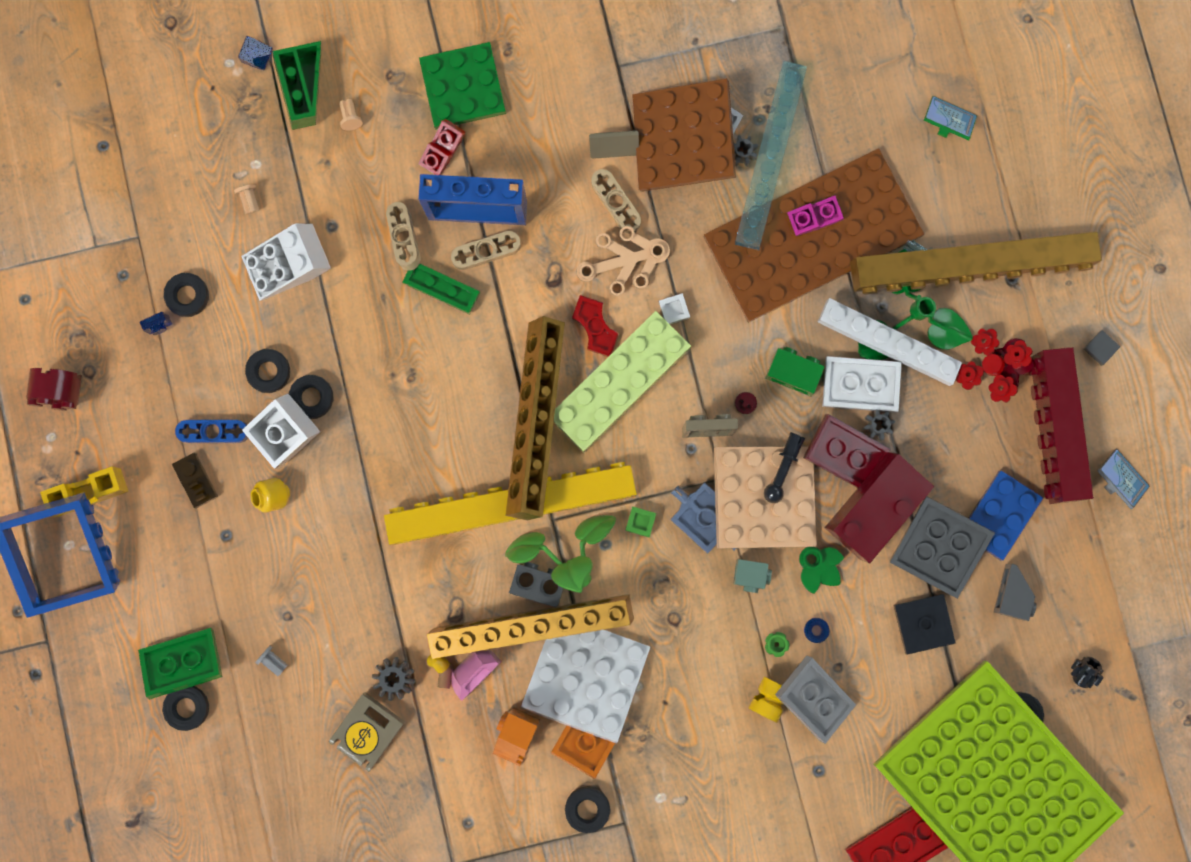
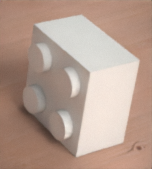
M289 394L271 402L242 430L274 469L288 462L320 433L319 429Z

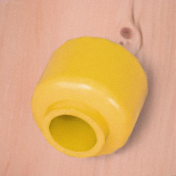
M279 478L259 481L251 491V502L255 508H258L263 513L280 510L287 505L290 490Z

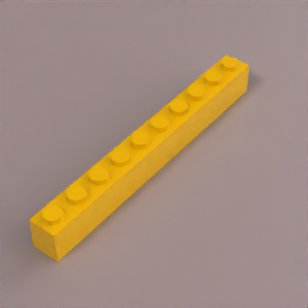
M625 462L611 464V469L601 471L600 467L586 469V474L576 476V472L565 473L561 475L562 479L552 481L551 477H547L543 515L636 496L631 465L625 466ZM502 487L488 489V494L478 496V492L463 494L464 499L455 501L453 497L438 499L439 504L430 506L429 502L414 504V509L406 511L404 507L389 509L390 514L384 515L389 545H397L520 519L505 516L508 490L503 491Z

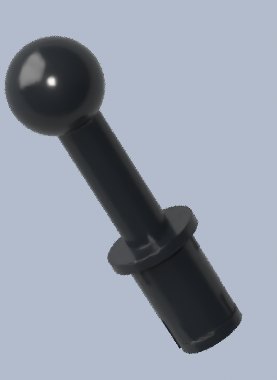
M790 432L783 453H779V455L783 456L782 462L773 483L767 485L764 489V497L769 503H778L783 499V483L792 462H798L797 456L805 441V438L798 434Z

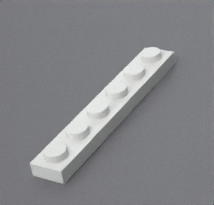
M831 298L826 301L818 319V323L948 386L954 384L962 362Z

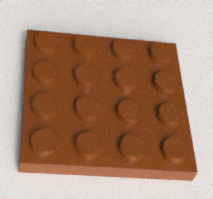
M727 78L632 94L635 131L637 130L639 135V147L636 148L638 186L641 192L736 178L730 85Z

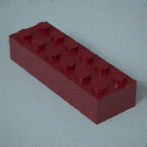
M1074 347L1042 350L1031 356L1035 362V367L1029 375L1033 377L1031 396L1033 400H1036L1037 408L1034 411V420L1036 425H1039L1040 431L1037 443L1043 453L1041 471L1046 476V484L1044 485L1045 498L1049 499V505L1094 499Z

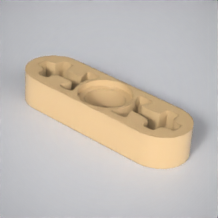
M605 169L597 170L592 175V188L620 229L625 227L624 223L626 222L625 216L621 212L626 207H629L626 210V214L630 219L636 218L634 221L635 226L631 227L636 232L641 225L639 213L613 175ZM600 176L603 179L608 178L607 186L611 191L606 196L603 195L606 193L605 187L602 184L597 185L598 177ZM614 195H618L623 199V204L618 208H614L609 204V199ZM623 230V232L631 234L630 230Z
M394 202L387 208L386 217L395 258L404 270H414L420 264L421 258L411 213L403 203ZM398 211L402 212L400 214L402 224H399V221L395 217L397 216ZM408 231L409 237L405 241L400 242L397 240L400 232ZM404 249H407L408 252L411 254L409 262L405 261L407 256Z
M505 231L458 246L451 253L452 263L459 270H467L516 254L521 247L520 238L513 231ZM507 237H510L512 241L516 240L513 243L512 249H509L508 246L500 247L501 253H497L494 241L498 240V244L501 245L506 243ZM484 244H489L493 247V253L488 257H483L479 254V249ZM474 248L478 260L474 261V257L471 256L466 258L465 264H462L461 261H456L459 258V253L463 252L464 255L472 254L470 249Z

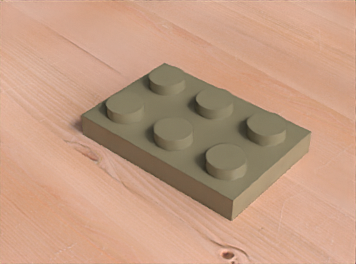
M731 414L716 415L714 419L707 420L705 415L690 416V419L686 420L682 427V438L732 436L738 429V418L731 419Z

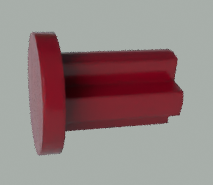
M742 392L735 399V407L741 414H750L757 407V399L750 392Z

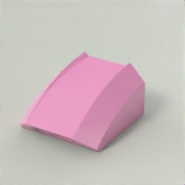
M490 649L472 652L456 669H452V687L461 701L502 662Z

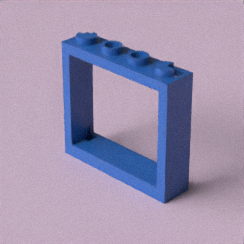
M420 174L418 200L428 220L526 226L527 197L522 179ZM428 180H432V186H430ZM510 184H518V192L510 190ZM434 202H441V206L436 207Z
M85 492L0 517V553L27 618L114 593L119 585V571L117 568H113L111 550L103 542L102 527L99 522L96 523L93 516L94 506L90 504L89 499L87 500ZM75 509L103 583L40 601L11 528Z

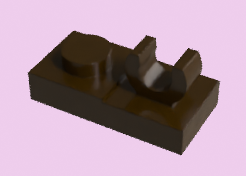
M192 453L172 464L194 508H198L218 498L196 453Z

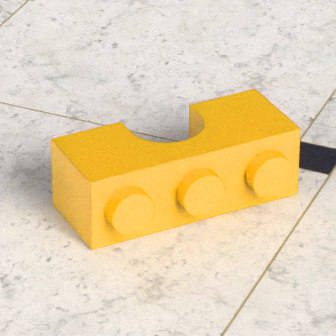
M111 466L89 474V478L71 484L64 483L41 491L40 494L43 503L46 504L85 492L90 504H96L129 491L121 468ZM75 509L57 515H53V517H60L62 515L74 512Z

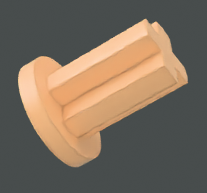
M352 99L340 101L343 116L340 122L341 128L351 131L361 127L363 124L362 119L356 116Z
M255 184L242 186L234 190V193L240 196L245 214L259 211L253 191L256 189Z

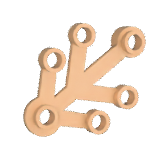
M625 226L619 232L620 238L623 241H631L644 249L633 252L611 240L608 234L601 233L596 237L597 246L607 248L620 257L596 264L582 262L577 267V277L581 281L588 282L598 273L623 266L616 281L612 282L609 287L611 294L619 296L623 294L625 290L624 285L636 263L647 259L641 273L633 279L634 286L638 289H643L648 285V277L655 264L665 261L669 256L670 249L666 241L659 238L649 241L636 234L633 228ZM625 229L630 230L632 234L628 239L622 235ZM601 236H605L608 239V243L604 246L600 245L598 241ZM655 246H659L662 249V253L658 256L653 253ZM584 267H589L591 269V274L589 276H584L582 274V269ZM638 277L645 279L643 286L637 285L636 279ZM620 284L622 287L621 292L615 293L612 290L613 285Z

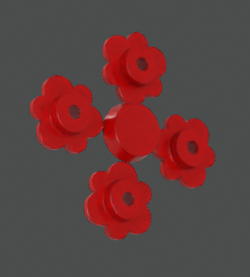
M982 328L978 331V335H974L971 340V344L975 347V352L986 355L982 361V367L976 366V363L973 361L968 362L967 365L961 364L956 381L962 384L964 389L971 390L974 385L978 386L981 384V377L984 375V372L989 376H995L993 383L988 386L991 392V400L994 402L1002 400L1007 403L1011 399L1010 396L1017 394L1018 388L1013 384V378H1005L999 374L1004 370L1005 363L1012 365L1014 369H1020L1021 366H1029L1032 362L1030 355L1033 353L1031 347H1027L1024 341L1019 340L1014 345L1007 347L1008 353L1003 359L1000 355L993 354L995 348L1000 344V341L996 339L998 336L997 331L994 329L986 331Z

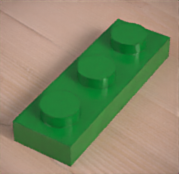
M419 264L414 270L407 271L402 281L404 285L469 315L480 295V291L422 264Z

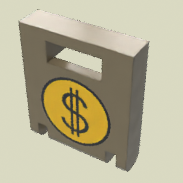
M364 692L333 734L329 743L333 745L337 739L341 740L337 749L360 766L363 765L365 760H368L369 763L365 770L370 772L405 721ZM370 707L390 720L385 728L365 714Z

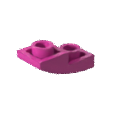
M836 196L787 212L796 236L844 220Z

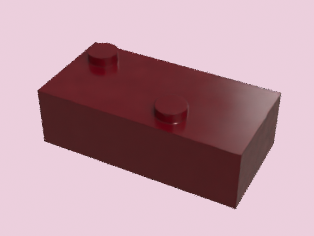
M888 452L824 528L857 558L870 564L934 486L902 456L897 453Z

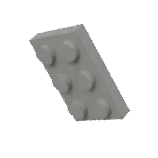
M809 656L802 660L775 694L806 728L824 744L827 743L856 706L821 666Z

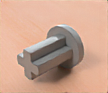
M270 645L255 663L259 665L261 662L275 675L279 676L288 665L271 651L273 647Z

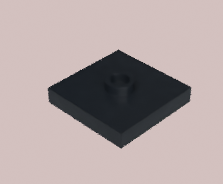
M944 594L893 605L905 655L956 644Z

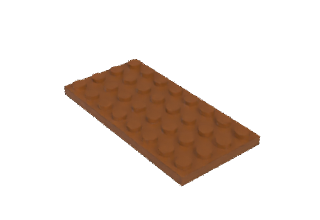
M878 148L704 234V239L749 323L850 273V262L856 257L888 254L922 237L924 232ZM836 196L844 217L843 221L809 233L795 235L787 212Z

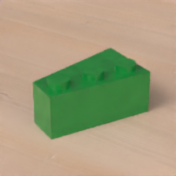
M321 41L273 51L274 65L292 130L316 125Z

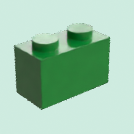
M789 347L778 348L765 379L811 397L815 393L825 366L821 365L820 360L814 357L806 356V358L796 355L797 351Z

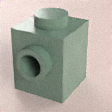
M737 559L733 584L744 586L743 591L758 593L759 589H765L766 584L770 585L772 570L768 569L769 564Z

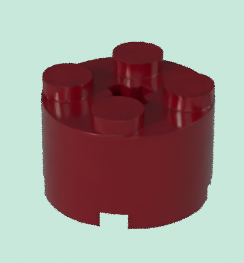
M30 368L26 395L27 405L36 407L52 405L51 409L62 411L77 409L82 375L59 369H50V371L41 373L42 368Z

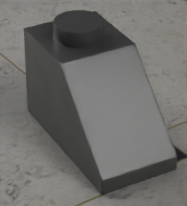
M1006 564L993 613L1022 621H1029L1036 611L1035 595L1018 566Z

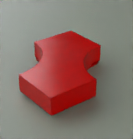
M580 295L572 319L580 323L587 332V350L609 357L613 353L619 334L610 329L605 323L602 315L603 302Z

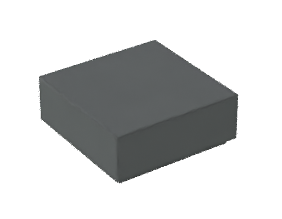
M1101 330L1083 349L1102 366L1115 354L1120 346Z

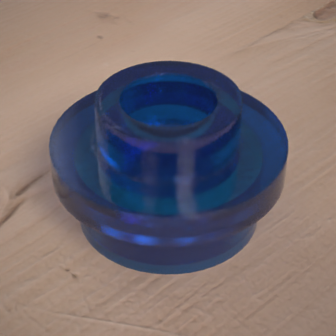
M812 618L804 626L805 637L810 642L821 643L829 636V626L821 618ZM814 626L820 627L821 632L819 635L812 633Z

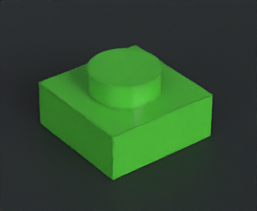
M632 506L625 531L649 538L656 513Z

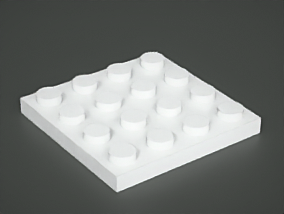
M606 630L546 639L521 709L617 744L650 646Z

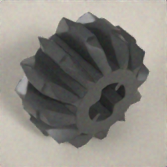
M395 657L392 664L386 658L383 660L385 668L379 664L375 667L381 674H372L373 679L379 680V683L374 684L373 688L382 687L383 689L380 691L379 696L383 697L388 692L389 701L394 699L395 693L399 700L403 699L404 694L402 690L406 693L412 691L406 684L415 683V679L408 678V675L414 673V669L405 671L404 669L408 666V662L404 661L399 666V657ZM395 672L397 673L396 677L399 676L400 681L391 685L392 681H388V676L393 675Z

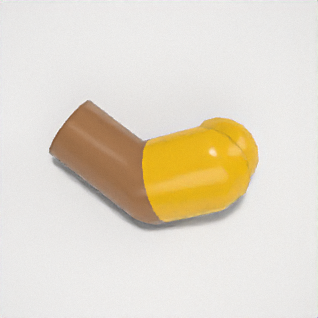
M430 654L427 658V664L439 673L437 687L450 689L451 663L445 657L432 659Z

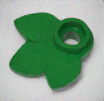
M806 547L799 555V563L803 568L800 579L804 587L810 593L815 594L820 583L827 586H839L840 573L835 565L839 564L844 559V556L837 549L831 547L821 550L817 547ZM810 554H813L816 558L813 564L807 561V557Z

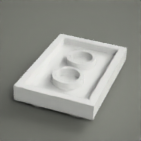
M827 356L825 358L822 407L871 411L878 409V411L898 412L901 362Z

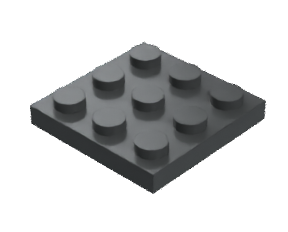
M926 496L891 557L890 563L958 599L995 532Z

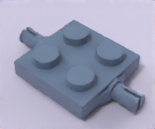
M703 483L690 495H687L677 486L671 494L681 502V505L670 520L708 554L717 544L715 492L706 483Z

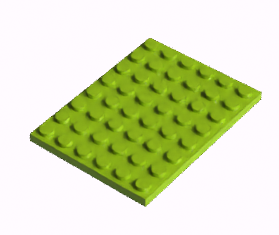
M986 660L873 764L961 862H1073L1124 814L1118 805Z

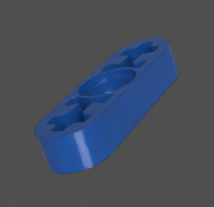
M183 420L175 428L176 437L185 443H242L248 439L244 432L239 434L238 438L234 434L225 433V429L234 430L236 425L244 429L247 424L240 420ZM187 425H189L191 429L200 430V435L189 434V438H187L186 435L182 434V430H186ZM210 425H217L219 428V434L216 438L210 439L206 434V430Z

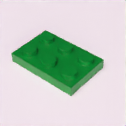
M212 628L138 650L145 695L149 700L223 677L215 634Z

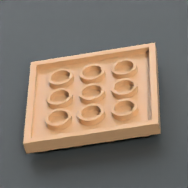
M785 447L714 448L717 549L816 547L814 464L803 458L808 447H801L797 456L798 462H792L782 486L784 491L783 499L774 504L769 503L765 499L764 489L767 485L773 483L783 456L779 455V453H783Z

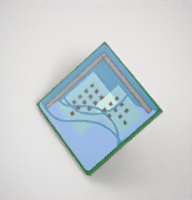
M932 96L923 121L939 127L937 135L947 138L950 132L969 141L977 115Z

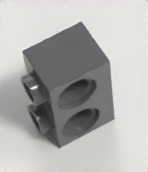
M534 563L517 564L509 593L553 607L559 606L564 588L558 586L556 593L552 595L544 591V583L547 580H552L551 574L554 569L548 568L546 573L539 571V565ZM528 572L532 574L534 581L530 587H523L520 584V576L523 573Z

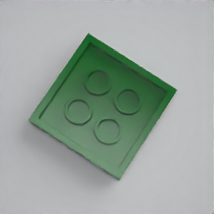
M490 42L419 57L435 130L439 128L444 119L459 125L506 114Z

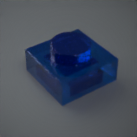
M159 312L140 321V325L146 333L158 335L167 330L166 327L172 325L169 315Z

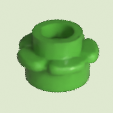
M781 632L771 633L765 639V650L770 655L773 654L775 657H781L789 649V641L786 640V636ZM775 642L779 643L778 647H775Z

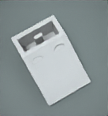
M295 223L241 256L259 301L310 281L331 269L313 224Z

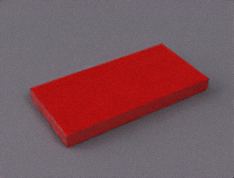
M911 807L850 845L845 851L852 862H927L948 847Z

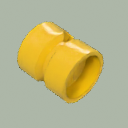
M764 676L758 687L760 693L759 695H754L748 709L778 723L784 710L781 707L783 703L775 694L782 685Z

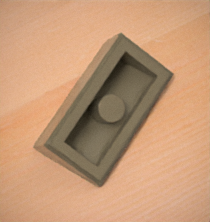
M638 131L590 134V157L595 159L636 156V148L639 147Z

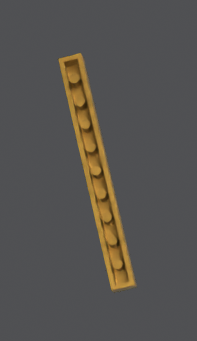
M1098 232L856 257L850 262L854 292L862 291L863 295L877 293V289L885 288L887 292L902 290L904 286H911V289L925 288L926 284L935 283V287L950 285V281L968 284L974 282V279L983 278V281L987 282L997 280L998 276L1007 275V279L1022 277L1023 273H1031V276H1040L1046 274V271L1054 270L1055 274L1069 272L1070 268H1078V271H1087L1093 269V265L1101 262L1102 257Z

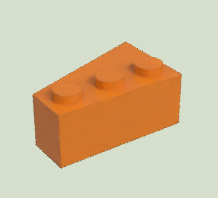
M514 707L510 712L505 711L496 728L500 731V734L497 738L493 754L520 766L540 719Z

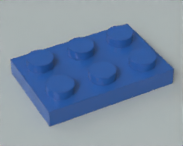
M1001 470L997 472L969 518L995 532L985 551L1003 561L1043 497Z

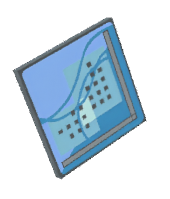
M1117 448L1097 470L1108 483L1104 488L1110 494L1116 492L1130 509L1136 506L1150 487Z

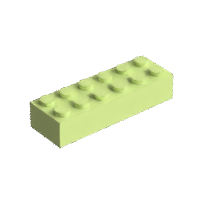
M655 311L555 409L554 424L585 453L690 350L691 345Z

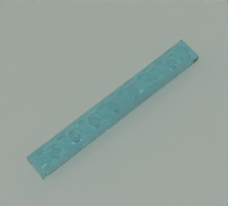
M783 61L735 245L755 250L760 249L807 66Z

